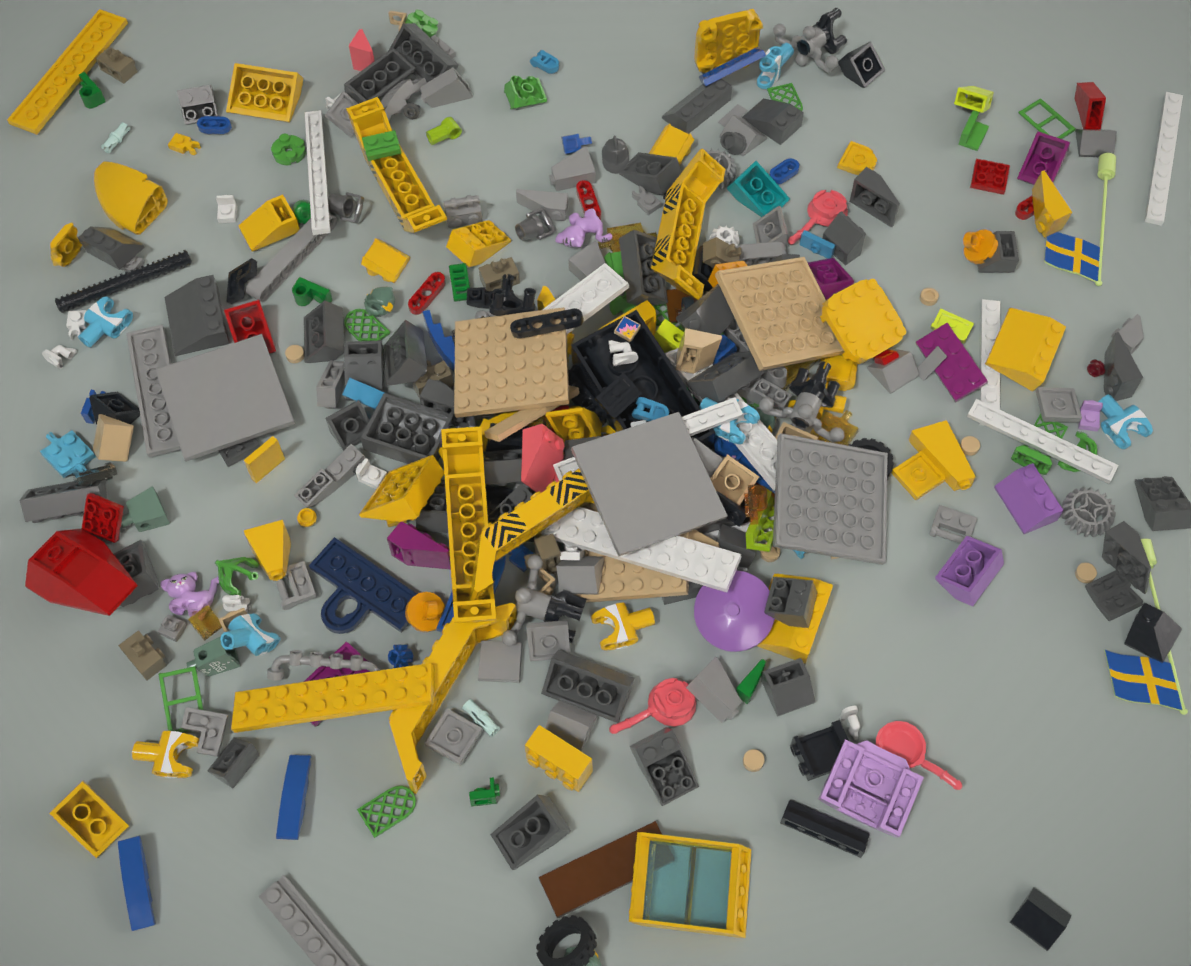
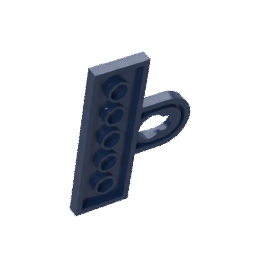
M334 537L310 563L309 568L337 588L321 609V619L329 631L336 634L348 633L354 630L370 611L399 632H402L409 624L405 615L406 605L417 593ZM346 599L355 600L357 602L355 611L346 614L342 618L335 615L338 605Z

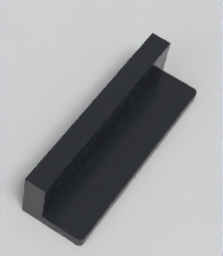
M789 800L780 824L859 858L863 856L870 836L868 832L792 800Z

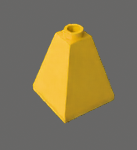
M283 520L244 530L250 548L268 578L278 581L286 576L291 540Z

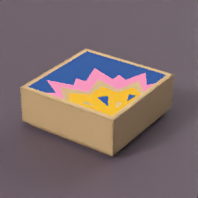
M624 316L614 330V334L631 342L640 329V324Z

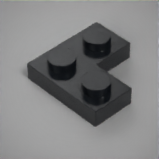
M253 258L228 273L226 302L234 304L244 298L245 282L254 278L257 274V261Z

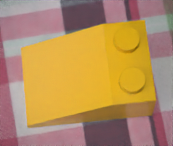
M1044 170L1041 171L1032 188L1036 228L1045 238L1062 230L1072 211Z
M576 408L546 412L545 416L556 434L564 440V445L565 440L601 436L602 423L597 414L590 410Z
M84 780L49 813L95 858L129 827Z

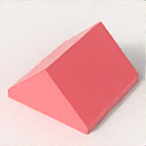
M359 29L349 44L353 69L362 71L375 60L373 50L363 30Z

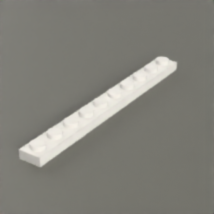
M1166 92L1164 96L1144 221L1160 226L1163 225L1183 99V95Z
M319 110L305 112L313 235L331 233L322 112Z
M736 397L681 418L689 435L692 436L741 418L743 413ZM574 457L553 464L559 481L562 480V477L567 472H574L579 469Z

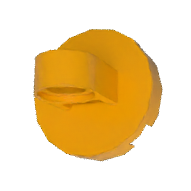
M987 229L977 232L969 231L965 233L963 238L965 246L964 256L971 263L982 264L984 263L983 260L988 257L991 258L997 250L998 241L995 234Z
M418 593L406 605V619L417 631H434L443 614L445 604L434 593Z

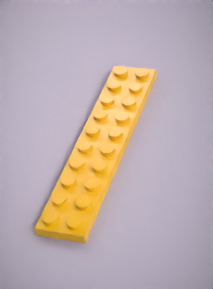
M99 9L7 119L8 123L37 135L79 82H81L79 74L82 72L87 74L97 62L96 58L112 44L128 24L127 19Z
M432 663L235 692L231 730L237 733L433 704L434 666Z

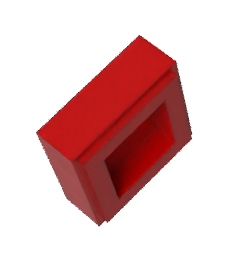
M887 349L873 358L875 363L886 365L899 358V354L897 351Z

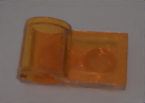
M748 485V493H744L746 517H750V525L758 524V511H764L768 508L767 489L762 485Z

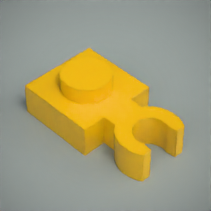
M175 133L168 143L170 150L182 154L189 151L191 155H196L197 153L194 148H201L199 142L192 141L191 137Z

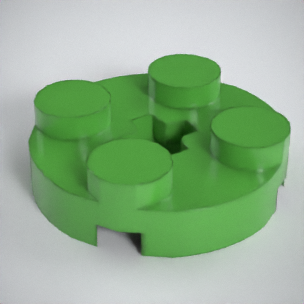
M419 9L410 13L405 23H415L429 37H432L434 34L436 35L438 30V21L424 14Z
M286 133L281 134L271 147L275 161L281 165L288 166L295 161L298 163L306 155L303 139Z

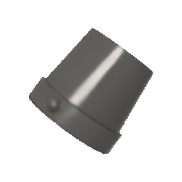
M726 132L720 139L721 146L732 155L741 154L747 145L745 137L737 132Z

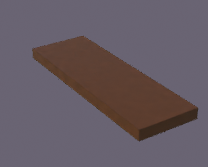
M656 821L540 876L539 881L556 918L558 919L632 883L637 832L662 835ZM656 844L653 872L675 862V858L668 845Z

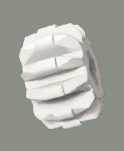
M727 224L725 227L719 225L718 229H713L710 240L717 237L728 244H735V248L740 241L738 231H734V227L728 228Z

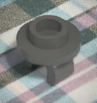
M409 102L403 108L404 115L409 119H416L420 114V105Z

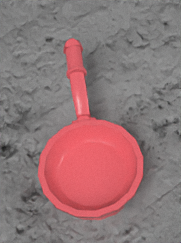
M826 190L817 192L807 208L811 219L802 229L788 238V243L790 245L795 244L801 238L803 231H809L815 223L828 227L841 211L848 216L846 198L834 190L826 192Z
M677 678L665 679L651 690L648 698V709L629 719L626 718L622 722L611 725L609 732L617 734L619 731L631 728V726L643 721L650 715L667 726L676 727L684 725L692 719L696 712L697 704L695 696L686 688L689 684L685 681H678Z
M894 721L887 723L879 730L876 737V746L906 759L910 768L921 765V767L940 777L941 780L943 779L953 789H962L960 780L947 773V770L944 771L937 765L925 760L926 742L922 733L915 726L907 722Z

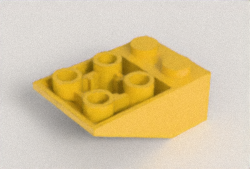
M283 194L266 201L238 225L251 251L289 237L300 230L297 219Z
M486 220L453 229L446 247L463 263H466L468 267L482 264L512 240L496 227L493 222Z

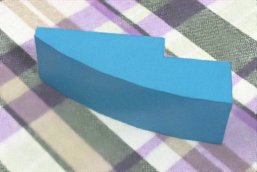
M349 378L342 395L354 401L359 400L361 404L376 409L384 392Z

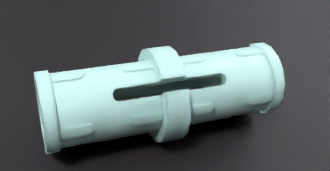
M122 122L114 132L109 134V138L104 144L101 145V148L106 153H111L118 143L120 144L122 138L130 131V127H127V124Z
M472 699L463 705L462 709L490 737H493L500 730V727L488 716V712L483 711Z

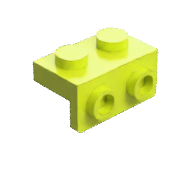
M940 308L934 322L931 324V329L934 331L948 323L960 342L964 344L974 323Z

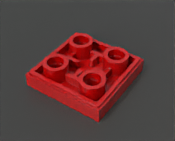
M976 158L970 188L1004 195L1010 165Z
M93 493L87 494L81 529L113 543L119 540L124 506Z

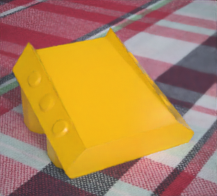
M668 124L648 154L676 157L679 165H681L684 156H688L691 152L694 138L691 133L688 134Z
M73 223L66 224L50 242L53 266L60 265L65 267L69 265L80 252L82 244L77 237L78 230L74 227Z
M375 238L365 256L362 257L361 265L366 267L369 275L376 276L379 274L384 281L395 283L409 262L410 256Z
M842 355L821 358V361L826 362L823 369H825L827 363L831 365V369L826 377L827 383L829 381L838 382L840 384L838 390L840 391L851 390L855 386L857 362H853L850 359L846 360Z

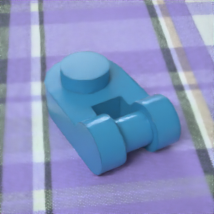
M540 50L536 57L534 56L530 59L533 67H538L547 73H555L559 70L558 59L544 50Z
M638 397L636 402L637 408L632 413V416L636 419L652 421L669 415V410L661 403L644 397ZM644 408H650V412L644 411Z

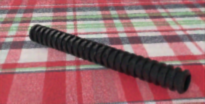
M183 250L182 253L178 252L177 255L173 254L172 257L169 255L167 256L168 258H162L161 261L158 259L156 263L153 261L152 264L149 265L148 263L145 267L142 265L140 269L137 267L136 270L133 271L132 269L129 273L126 271L124 275L121 273L120 276L117 277L116 275L113 279L110 277L108 281L105 279L104 282L101 283L100 281L97 285L94 283L92 287L89 285L88 288L85 289L84 287L81 291L78 289L76 293L73 291L71 292L72 294H66L65 297L62 295L60 299L55 298V303L58 310L64 313V310L69 311V308L80 307V304L85 305V302L90 303L91 300L96 301V298L101 299V296L112 295L114 291L117 293V290L128 289L130 285L133 287V284L138 285L139 282L143 283L146 279L149 281V278L154 279V276L165 275L167 271L170 273V270L175 271V268L181 269V266L191 265L192 261L188 252Z

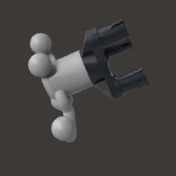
M838 8L826 12L816 24L806 26L801 37L798 35L794 36L791 41L782 38L786 33V28L783 24H777L773 28L775 41L781 45L789 43L793 48L798 49L800 53L795 58L797 65H806L808 56H810L818 67L826 73H830L838 65V59L836 56L831 55L827 57L824 63L821 60L822 52L820 48L824 47L830 54H834L842 45L847 43L844 35H839L835 39L833 34V23L837 18L841 17L842 12Z
M506 274L502 276L501 289L493 290L489 311H478L475 319L535 311L534 300L536 290L526 288L524 290V300L522 301L515 296L512 290L514 276L508 274L506 278Z
M825 361L819 363L816 373L808 381L806 380L810 375L809 371L805 368H799L795 380L791 382L789 390L798 397L793 408L785 407L783 411L774 409V402L769 397H764L759 401V407L764 414L779 418L789 417L792 421L791 425L803 431L811 426L817 434L832 443L840 442L844 439V431L841 428L835 427L828 432L821 427V421L816 418L820 407H833L836 393L840 387L838 382L829 381L826 388V377L831 369V365L827 363L825 369H823Z
M532 555L528 559L527 564L530 568L527 588H520L515 593L516 600L514 604H516V610L518 611L517 619L511 630H507L502 634V642L507 646H512L517 642V634L524 623L526 615L543 620L544 622L559 621L562 615L580 621L587 598L570 594V591L564 589L555 596L535 591L538 570L543 566V561L538 555ZM568 629L569 642L573 643L576 631Z

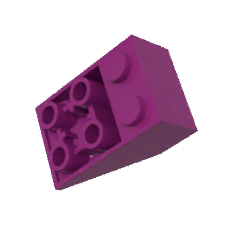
M400 522L387 537L391 555L407 566L451 570L449 548L443 543L438 544L433 541V538L427 533H420L414 525Z

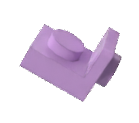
M1093 400L1083 401L1080 407L1082 419L1078 424V429L1099 430L1100 411L1103 403Z

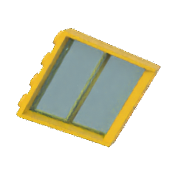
M637 832L629 922L646 927L746 938L751 849L734 843Z

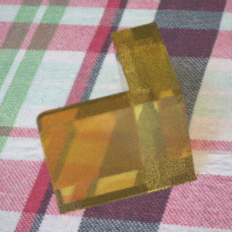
M209 605L188 619L204 641L222 628L218 617Z

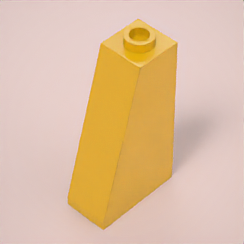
M947 420L911 431L909 437L911 445L918 452L922 451L946 477L945 482L953 491L959 489L966 490L972 486L976 476Z

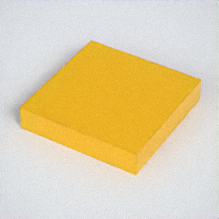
M272 436L244 459V463L251 479L258 483L284 461L285 457L278 440Z
M922 451L892 469L891 472L915 500H918L946 480L944 474Z

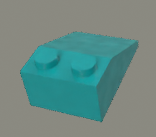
M757 161L752 163L726 188L738 202L760 217H763L778 206L782 208L790 200L787 194Z

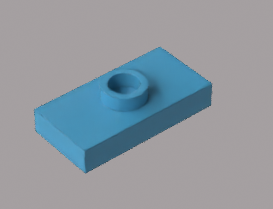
M806 230L801 234L800 246L827 259L833 257L835 244Z

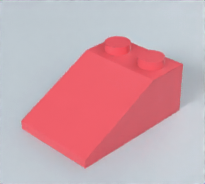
M544 424L523 429L521 482L535 492L540 491L541 493L553 482L556 475L553 464L562 461L563 449L565 447L564 440Z

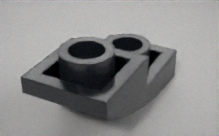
M485 287L467 288V305L489 309L492 303L493 291H486Z

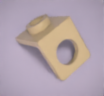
M390 10L388 13L390 23L399 25L398 30L400 31L407 19V13ZM393 16H399L401 21H396Z
M540 568L538 576L547 584L539 592L551 596L554 591L553 589L556 587L555 578L543 568Z
M245 608L231 611L219 619L224 632L228 631L227 628L234 618L247 614Z

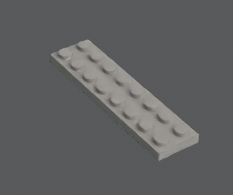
M163 325L128 332L126 334L148 457L181 450L155 369L171 364Z

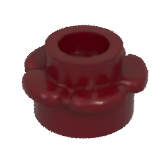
M1093 359L1087 366V371L1091 376L1098 377L1105 373V365L1102 361Z

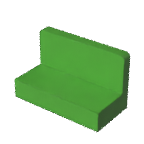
M973 110L961 134L958 145L978 151L989 126L977 122L979 112Z

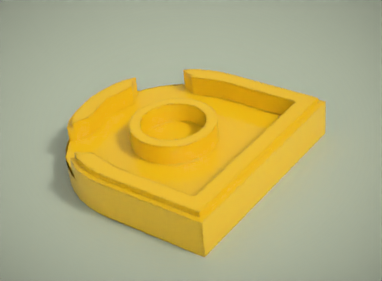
M850 141L837 168L859 175L866 167L874 170L877 157L869 147Z

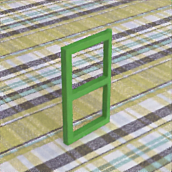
M1041 98L1018 112L1039 132L1045 134L1048 133L1041 127L1054 119H1058L1069 129L1057 137L1060 139L1065 138L1076 130L1075 127ZM1040 104L1052 116L1037 124L1025 113Z
M196 666L159 673L168 731L182 733L190 731L181 728L173 730L169 706L197 700L198 709L204 710ZM192 672L196 695L168 701L164 678Z

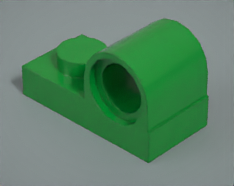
M85 72L79 74L81 79L79 83L82 87L79 90V94L84 106L93 109L105 103L102 91Z
M299 277L292 287L295 302L299 306H307L313 299L318 303L323 301L331 303L333 301L329 289Z

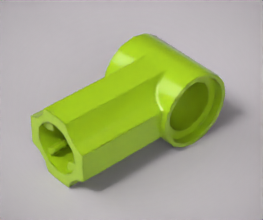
M447 117L441 122V125L426 131V136L429 143L434 145L447 138H458L462 130L452 117Z

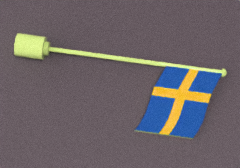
M1103 153L1098 159L1097 176L1104 180L1100 246L1059 232L1046 237L1044 257L1046 264L1095 282L1096 286H1101L1103 283L1101 281L1107 184L1108 180L1115 177L1116 156L1112 153Z
M1141 539L1152 569L1157 564L1151 539ZM1150 571L1149 584L1155 608L1160 609ZM1104 650L1116 698L1133 703L1168 707L1179 710L1182 715L1188 713V710L1185 709L1171 650L1168 654L1169 663H1161L1149 657L1121 655Z

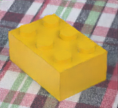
M538 725L525 744L527 762L534 768L540 767L545 770L544 773L551 779L555 780L557 778L562 781V785L570 791L574 789L579 792L593 772L591 757Z

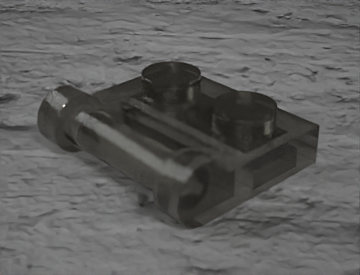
M109 462L105 463V466L90 470L72 472L73 480L78 485L82 484V486L92 485L93 481L100 479L101 481H107L117 475L116 467Z

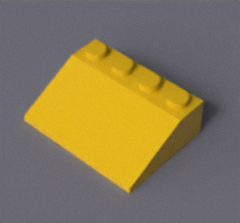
M234 63L226 112L290 122L301 95L304 78L297 72Z
M1009 308L985 364L1033 392L1044 382L1066 326L1051 317Z
M430 455L389 471L359 513L360 517L397 522L416 519L419 517L422 508L426 506L429 497L433 495L436 486L441 483L444 470L436 458Z
M774 573L773 577L812 580L817 590V597L809 628L788 626L775 619L770 633L757 646L793 660L801 658L803 663L806 664L833 585L815 578Z

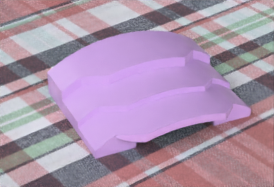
M845 739L818 800L848 817L897 838L902 833L924 777L912 772L906 759L886 751L869 741L854 744Z

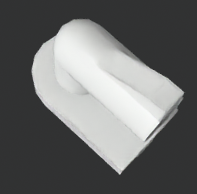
M612 340L608 342L611 353L624 352L613 355L614 366L634 363L638 360L637 353L632 352L628 342L620 343Z
M57 345L51 351L45 349L42 355L56 368L62 369V358L58 355L61 354L68 359H72L77 350Z
M225 595L222 598L223 607L227 612L245 608L248 613V610L251 609L249 605L250 599L244 598V596Z
M850 706L842 710L839 718L841 721L848 719L850 724L848 733L855 741L858 740V730L860 728L856 716L858 708L857 706Z

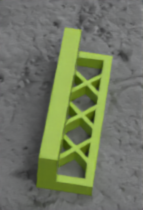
M767 488L746 531L747 549L770 552L773 545L774 520L770 521L769 518L774 516L775 494ZM769 527L772 529V531L766 533L763 531ZM764 539L767 541V544L757 543Z

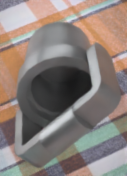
M346 192V195L331 194L328 197L330 212L340 215L341 220L353 223L359 222L363 210V196ZM353 197H357L358 203L354 213V220L348 219L354 211L355 202Z
M543 208L526 214L527 219L515 226L516 234L522 241L534 237L540 240L552 235L555 231L551 219ZM538 213L541 214L546 227H548L549 232L543 234V224L539 217L536 215Z

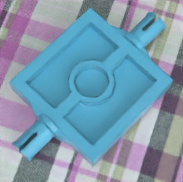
M72 430L61 438H57L52 432L46 435L51 444L42 449L40 453L63 478L77 471L84 478L91 474L85 466L96 456Z

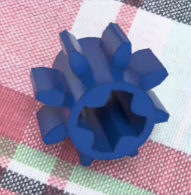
M407 644L393 645L394 650L389 651L388 660L390 664L394 665V668L406 667L408 663L413 662V652L408 648Z

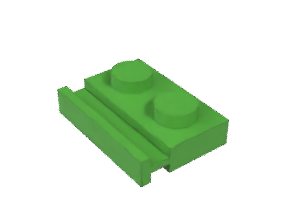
M395 130L362 138L368 161L401 154Z

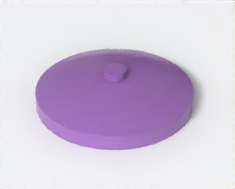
M737 570L727 593L702 586L697 594L694 605V618L697 628L710 644L725 651L740 652L757 646L768 636L775 621L774 618L764 613L770 590L756 576Z

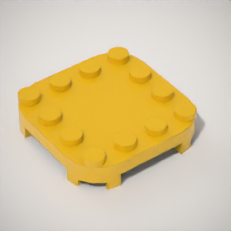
M754 9L702 20L699 23V28L696 32L694 55L695 64L699 72L706 73L758 47L760 29H763V24Z
M875 279L861 280L834 294L822 304L821 321L822 323L827 321L845 351L841 355L846 360L850 359L858 364L865 363L899 343L906 334V329L900 317Z

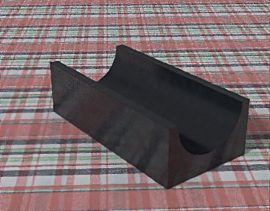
M637 310L626 315L627 318L640 324V329L631 342L614 334V330L622 320L620 318L571 344L572 363L594 398L624 372L636 388L642 392L639 397L665 405L669 410V415L679 412L681 417L701 410ZM611 340L620 343L628 342L632 352L637 353L638 360L634 363L614 366L613 355L624 352L611 353L608 342ZM637 399L615 419H612L607 413V420L616 432L631 428V422L643 421V419H636L632 416L633 410L637 408ZM646 407L644 408V411L649 413L650 408ZM711 428L690 437L696 438L706 447L712 449L716 432Z

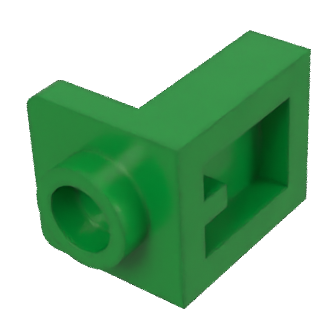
M490 777L489 790L486 788H476L474 791L469 792L471 807L497 804L496 797L500 796L499 783L495 784L494 777Z

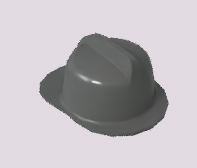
M614 135L602 148V163L608 172L619 174V171L629 162V151L625 142Z

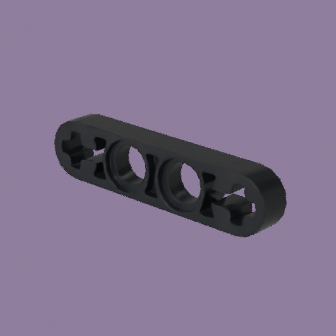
M573 308L518 319L511 323L510 329L515 338L521 339L576 328L583 324L584 318L581 310ZM554 319L561 320L559 324L554 325L551 323ZM535 323H542V326L539 328L533 327Z
M568 370L569 385L578 387L582 391L581 394L571 400L576 406H581L592 412L595 411L598 417L602 416L600 421L603 426L607 422V413L574 372ZM591 402L593 405L591 407H584L583 403Z

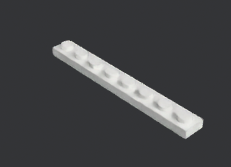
M982 299L980 314V370L988 383L980 388V401L1000 410V373L985 364L1000 330V301Z
M978 399L975 400L968 413V418L1108 484L1111 482L1119 466Z

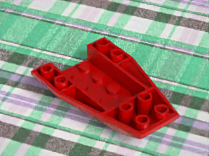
M83 529L56 531L28 560L25 581L27 589L49 603L110 616L138 586L104 541Z

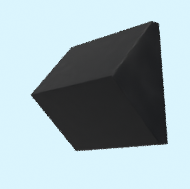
M1033 888L1009 923L1048 951L1066 929L1072 915L1036 888Z

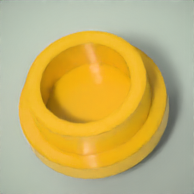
M304 508L298 513L297 520L301 526L310 527L315 524L317 515L314 510Z

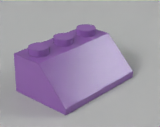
M1033 463L1015 470L994 487L1023 534L1058 521L1063 512L1062 507Z
M966 536L936 575L935 579L956 600L973 607L1004 565L1002 549Z

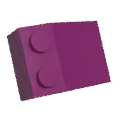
M1037 131L1017 179L1034 185L1041 171L1045 170L1054 183L1069 151L1070 142Z
M835 258L807 262L826 300L833 296V294L854 284L853 278Z

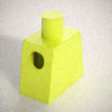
M976 86L959 87L954 104L984 113L990 108L994 92Z
M664 319L655 332L654 337L664 353L679 348L684 332Z

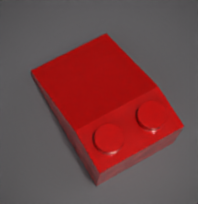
M260 300L224 310L234 343L262 334L269 354L276 352Z

